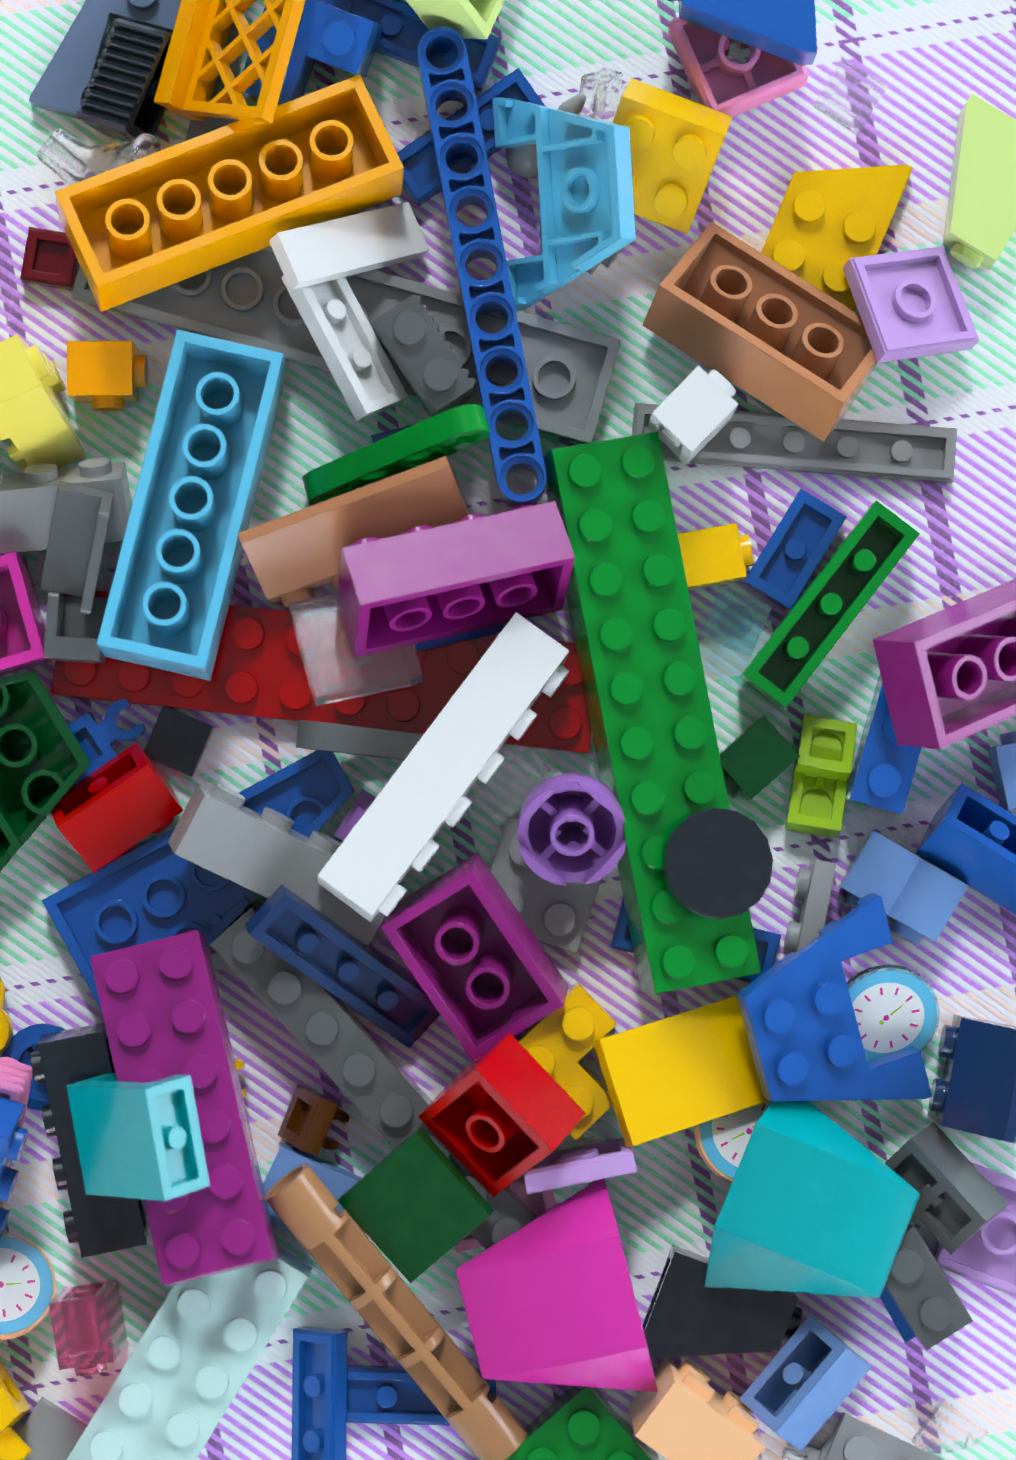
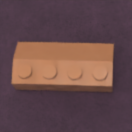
M712 221L661 282L642 326L709 369H715L728 381L823 442L849 409L877 365V360L859 314Z
M445 456L239 532L238 536L267 600L273 604L282 601L286 609L314 599L313 590L333 583L335 590H338L343 547L350 546L354 542L367 537L384 539L402 535L417 526L427 525L434 528L457 523L463 517L470 515L455 471Z

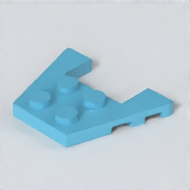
M496 97L492 98L495 147L511 149L536 144L542 254L507 260L515 309L521 311L528 309L636 240L630 129L626 126L517 99Z

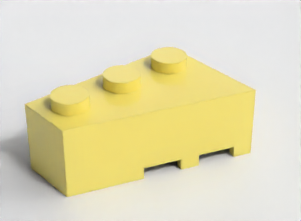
M17 334L0 342V441L8 439L11 446L6 449L8 455L14 463L18 461L22 473H24L25 468L40 463H53L57 465V469H60L86 457V453L59 396V393L67 389L54 361H50L46 353H42L37 344L29 346Z

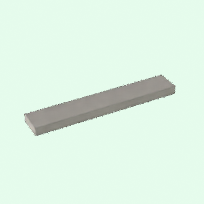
M634 403L632 436L652 433L647 427L651 414L659 406L658 404ZM735 411L731 420L689 463L952 484L954 481L958 428L840 419L823 442L781 414ZM660 441L664 461L682 462Z

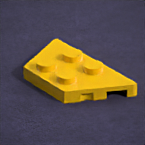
M904 164L794 172L761 253L854 311L856 303L843 267L850 258L877 255L913 167Z

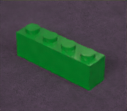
M876 500L865 511L738 678L780 710L787 708L920 533Z

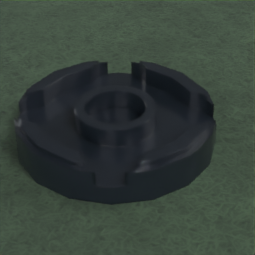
M711 808L691 813L673 827L663 845L661 860H663L662 868L664 874L662 875L666 889L679 906L698 917L725 919L743 914L761 900L771 882L773 857L768 839L755 821L738 811Z

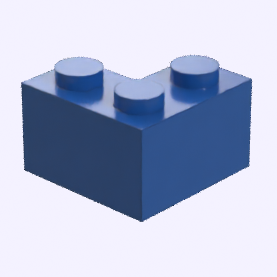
M306 0L277 105L304 96L316 60L355 75L360 74L361 77L366 78L384 27L374 21L317 0ZM275 25L257 40L262 54L274 43L277 32ZM249 54L243 71L253 63ZM260 78L244 92L259 97L262 87Z

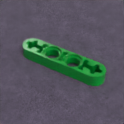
M478 404L454 407L309 471L302 477L308 504L310 506L439 458L448 457L484 441L490 436L484 407Z

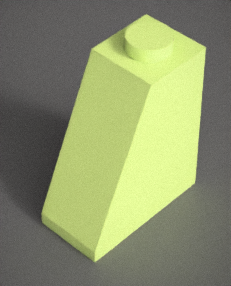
M972 93L958 118L943 243L952 248L950 251L951 256L963 265L972 269H978L981 265L989 270L997 261L1016 230V120Z

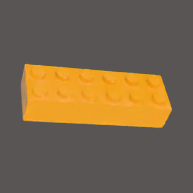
M359 74L278 105L272 124L239 120L54 192L59 219L99 309L103 312L271 246L269 240L279 232L346 217L402 195L404 167Z

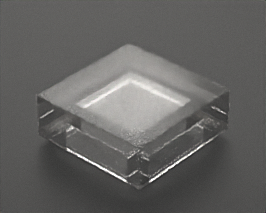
M842 58L816 99L813 108L858 135L887 90L888 85Z

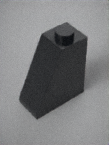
M672 1244L642 1327L650 1359L775 1351L780 1349L784 1337L790 1339L797 1331L803 1309L796 1306L798 1297L795 1292L706 1288L704 1286L709 1258Z

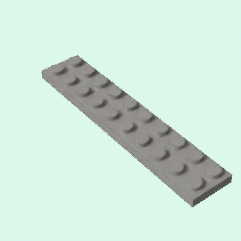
M271 246L109 309L179 330L284 353L285 360L330 372L281 279L283 272ZM80 266L71 297L74 300L98 306ZM376 270L345 277L373 331L372 322L376 318L412 295L421 296L422 305H427L428 314L433 315L434 323L439 324L440 332L445 333L447 342H451L452 351H457L458 360L463 361L464 369L469 370L470 378L475 379L476 391L474 397L460 406L469 404L481 405L461 294ZM489 310L482 313L476 323L482 331L495 334L506 326L507 321L500 312ZM516 310L538 431L581 444L592 443L621 340ZM379 340L405 392L408 395L417 397ZM498 363L487 371L486 377L492 385L506 387L516 380L517 374L510 365ZM507 416L500 420L527 428L526 424L516 416Z

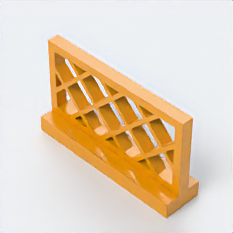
M181 0L154 102L188 120L205 122L206 117L272 124L306 0H263L267 10L250 26L244 12L257 0ZM234 22L240 35L225 47L231 24ZM275 25L277 32L274 43L262 54L257 40ZM247 50L253 63L235 78L229 65ZM220 74L225 88L211 100L216 78ZM260 78L262 87L257 106H247L242 93Z

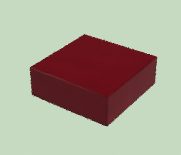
M29 227L20 280L23 283L73 291L80 264L65 232Z

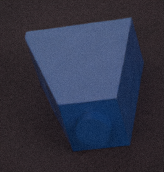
M668 0L669 2L678 1L679 18L801 66L813 65L818 52L815 0Z

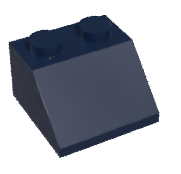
M954 1014L952 1026H943L939 1041L938 1055L939 1057L946 1058L942 1079L934 1078L931 1086L932 1097L929 1098V1110L936 1112L934 1121L941 1126L1015 1143L1016 1026Z

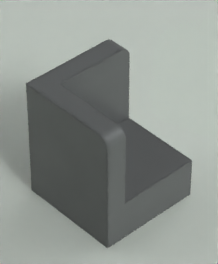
M49 592L44 658L51 661L106 664V657H104L97 646V641L108 600L94 597L90 615L80 613L83 597L65 596L62 593Z

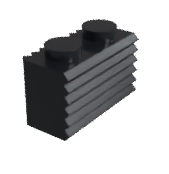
M118 18L113 21L114 29L109 31L110 34L103 41L101 47L102 58L97 60L98 68L93 70L94 78L89 80V84L82 92L81 108L76 111L77 118L107 137L110 136L123 142L126 141L150 149L166 111L165 107L154 102L172 35L167 31Z

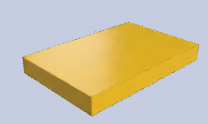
M737 995L593 1041L626 1148L770 1101L762 1093Z

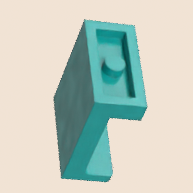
M107 1073L67 1085L84 1187L87 1195L167 1201L210 1186L190 1075L177 1074L151 1083L118 1082L115 1073Z

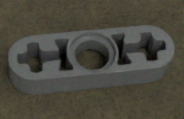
M299 720L296 748L405 760L424 734Z

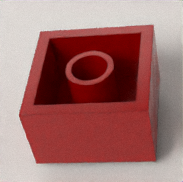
M509 1032L451 1080L421 1112L418 1118L484 1188L495 1197L552 1153L586 1113Z

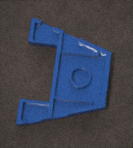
M874 893L865 895L855 903L857 905L855 909L839 921L832 920L818 931L819 936L797 953L790 952L737 993L762 1093L768 1100H902L932 1097L920 1050L909 1047L867 1062L842 966L843 960L893 943L880 895Z

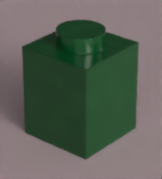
M765 715L758 718L719 753L727 793L733 799L741 793L746 800H751L800 757Z

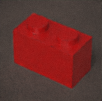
M136 742L74 785L51 811V814L59 831L93 873H95L105 865L127 854L132 846L149 834L159 833L166 829L173 822L175 816L184 810L171 785Z

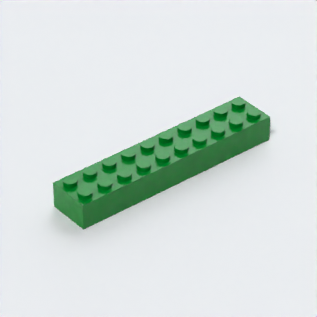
M658 432L552 449L543 456L546 469V493L548 502H556L575 555L566 598L601 782L605 783L614 793L622 807L625 823L622 822L626 847L625 853L618 862L617 867L641 993L658 994L761 973L749 910L743 914L725 919L698 917L677 904L666 889L662 875L664 874L662 868L663 860H661L663 845L673 827L691 813L711 808L730 810L659 434Z

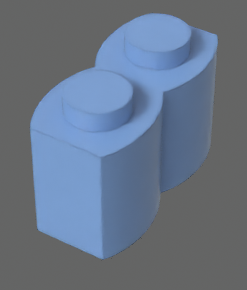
M870 831L838 888L848 893L843 903L853 909L857 907L855 903L865 895L871 893L880 895L886 916L895 921L890 930L919 946L923 938L936 943L968 885L881 834Z

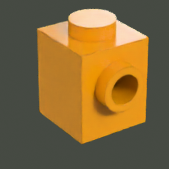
M132 340L67 341V396L74 403H92V410L115 412L125 410V402H139V388H147L148 361L146 355H139L138 347Z

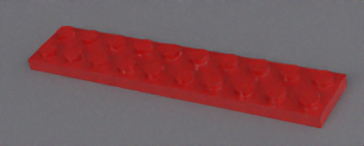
M96 590L94 597L108 600L110 592ZM229 605L210 681L106 657V664L55 661L51 694L114 702L127 699L132 704L160 707L164 705L178 709L296 722L299 720L425 734L499 634L458 641L453 644L414 652L412 645L354 657L342 617ZM557 641L569 650L566 661L562 665L570 671L551 698L542 692L530 709L538 715L521 739L518 741L510 735L504 745L589 754L591 725L576 646L572 642Z

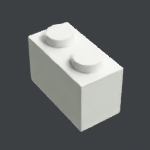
M698 365L652 412L647 428L651 432H658L660 441L687 465L731 420L738 406V403L732 398L736 390L715 369H712L707 374Z

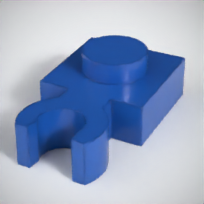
M127 699L118 700L111 704L106 711L105 720L99 724L91 712L85 713L68 724L92 763L74 785L118 755L112 745L118 740L132 741L138 739L146 731L147 728L144 723H139L130 730H123L119 726V714L131 706Z

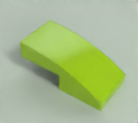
M804 714L797 746V753L800 757L794 764L784 829L833 838L839 837L842 828L847 782L852 770L857 723Z

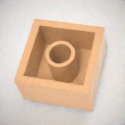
M670 1357L664 1358L654 1372L658 1392L640 1391L628 1407L635 1436L667 1460H756L765 1448L758 1431L760 1424L751 1416L753 1412L739 1399L740 1397L731 1391H727L724 1397L707 1384L710 1377L687 1359H684L679 1365Z

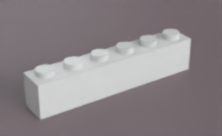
M516 612L318 874L317 883L370 922L379 911L388 916L407 891L400 885V882L413 867L421 872L438 850L440 845L432 839L444 823L454 828L473 801L465 795L477 779L487 784L505 759L498 751L511 735L519 741L533 723L538 714L530 709L542 692L551 698L565 680L570 671L562 665L566 661L569 650Z

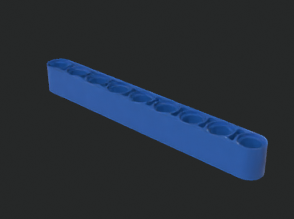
M435 27L428 30L419 41V74L481 406L484 407L490 430L488 443L497 491L501 500L511 508L527 502L537 504L542 500L545 493L546 469L467 48L463 37L456 30L449 27ZM437 49H448L456 55L457 59L451 66L438 68L428 61V57ZM448 101L460 102L467 109L466 114L455 121H448L442 118L437 111L443 103ZM458 153L469 154L477 162L476 167L465 174L453 172L447 163L453 155ZM475 205L482 208L486 212L487 217L481 225L468 227L457 219L458 212L466 206ZM477 258H486L496 265L497 271L489 279L477 280L468 274L466 270L468 264ZM489 310L500 312L507 321L506 326L495 334L482 331L476 323L478 317ZM505 363L516 371L517 378L509 386L497 387L488 381L486 377L487 371L495 364ZM507 416H516L526 424V434L515 441L503 439L496 430L498 422ZM517 469L528 470L536 477V488L525 495L516 494L506 484L508 475Z

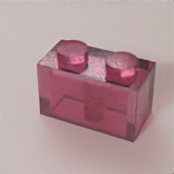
M118 1279L65 1287L49 1303L59 1370L74 1368L75 1376L94 1375L109 1370L108 1363L114 1362L128 1344Z

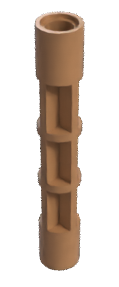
M303 1163L283 1176L266 1193L265 1201L479 1460L507 1459L524 1442L527 1430L496 1393L488 1394L490 1385L485 1379H482V1375L348 1212L344 1209L340 1211L336 1209L339 1201L307 1163Z

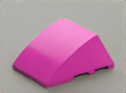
M605 1179L590 1182L588 1186L565 1201L551 1207L546 1213L516 1232H512L456 1268L482 1379L658 1392Z

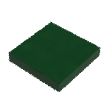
M421 1127L338 1199L341 1206L410 1284L484 1222L494 1211Z

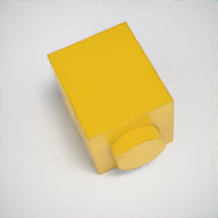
M737 523L678 534L688 591L743 581L747 577L745 567L754 566L749 535H739Z

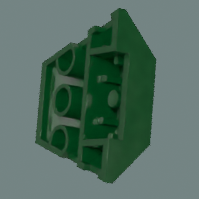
M35 670L0 678V872L92 764Z

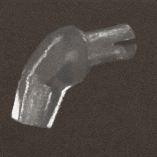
M58 128L39 148L37 158L67 184L73 185L164 150L161 145L153 151H149L148 147L159 140L155 136L145 133L137 136L128 144L125 142H112L89 146Z

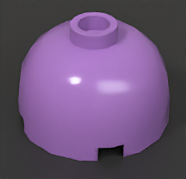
M568 772L549 777L531 790L519 812L517 838L522 859L537 876L554 885L566 886V882L577 883L584 881V885L599 881L615 869L625 853L626 840L624 839L622 822L625 823L622 807L611 789L605 783L590 775Z

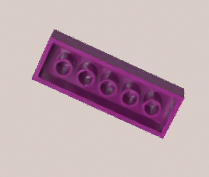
M199 930L90 956L117 1081L151 1083L177 1074L191 1076L210 1186L167 1201L144 1199L162 1285L173 1286L280 1259L268 1204L264 1199V1186L207 937Z

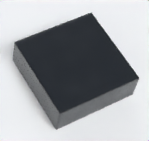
M163 705L144 752L150 759L192 777L197 770L215 726Z

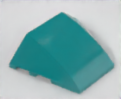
M772 1101L755 1124L715 1223L704 1287L880 1298L920 1193L810 1101Z

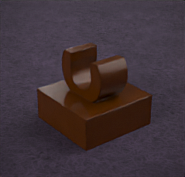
M297 1084L277 1135L299 1150L318 1156L321 1147L327 1150H336L340 1144L327 1136L332 1120L348 1123L350 1116L338 1108L337 1103L316 1090Z

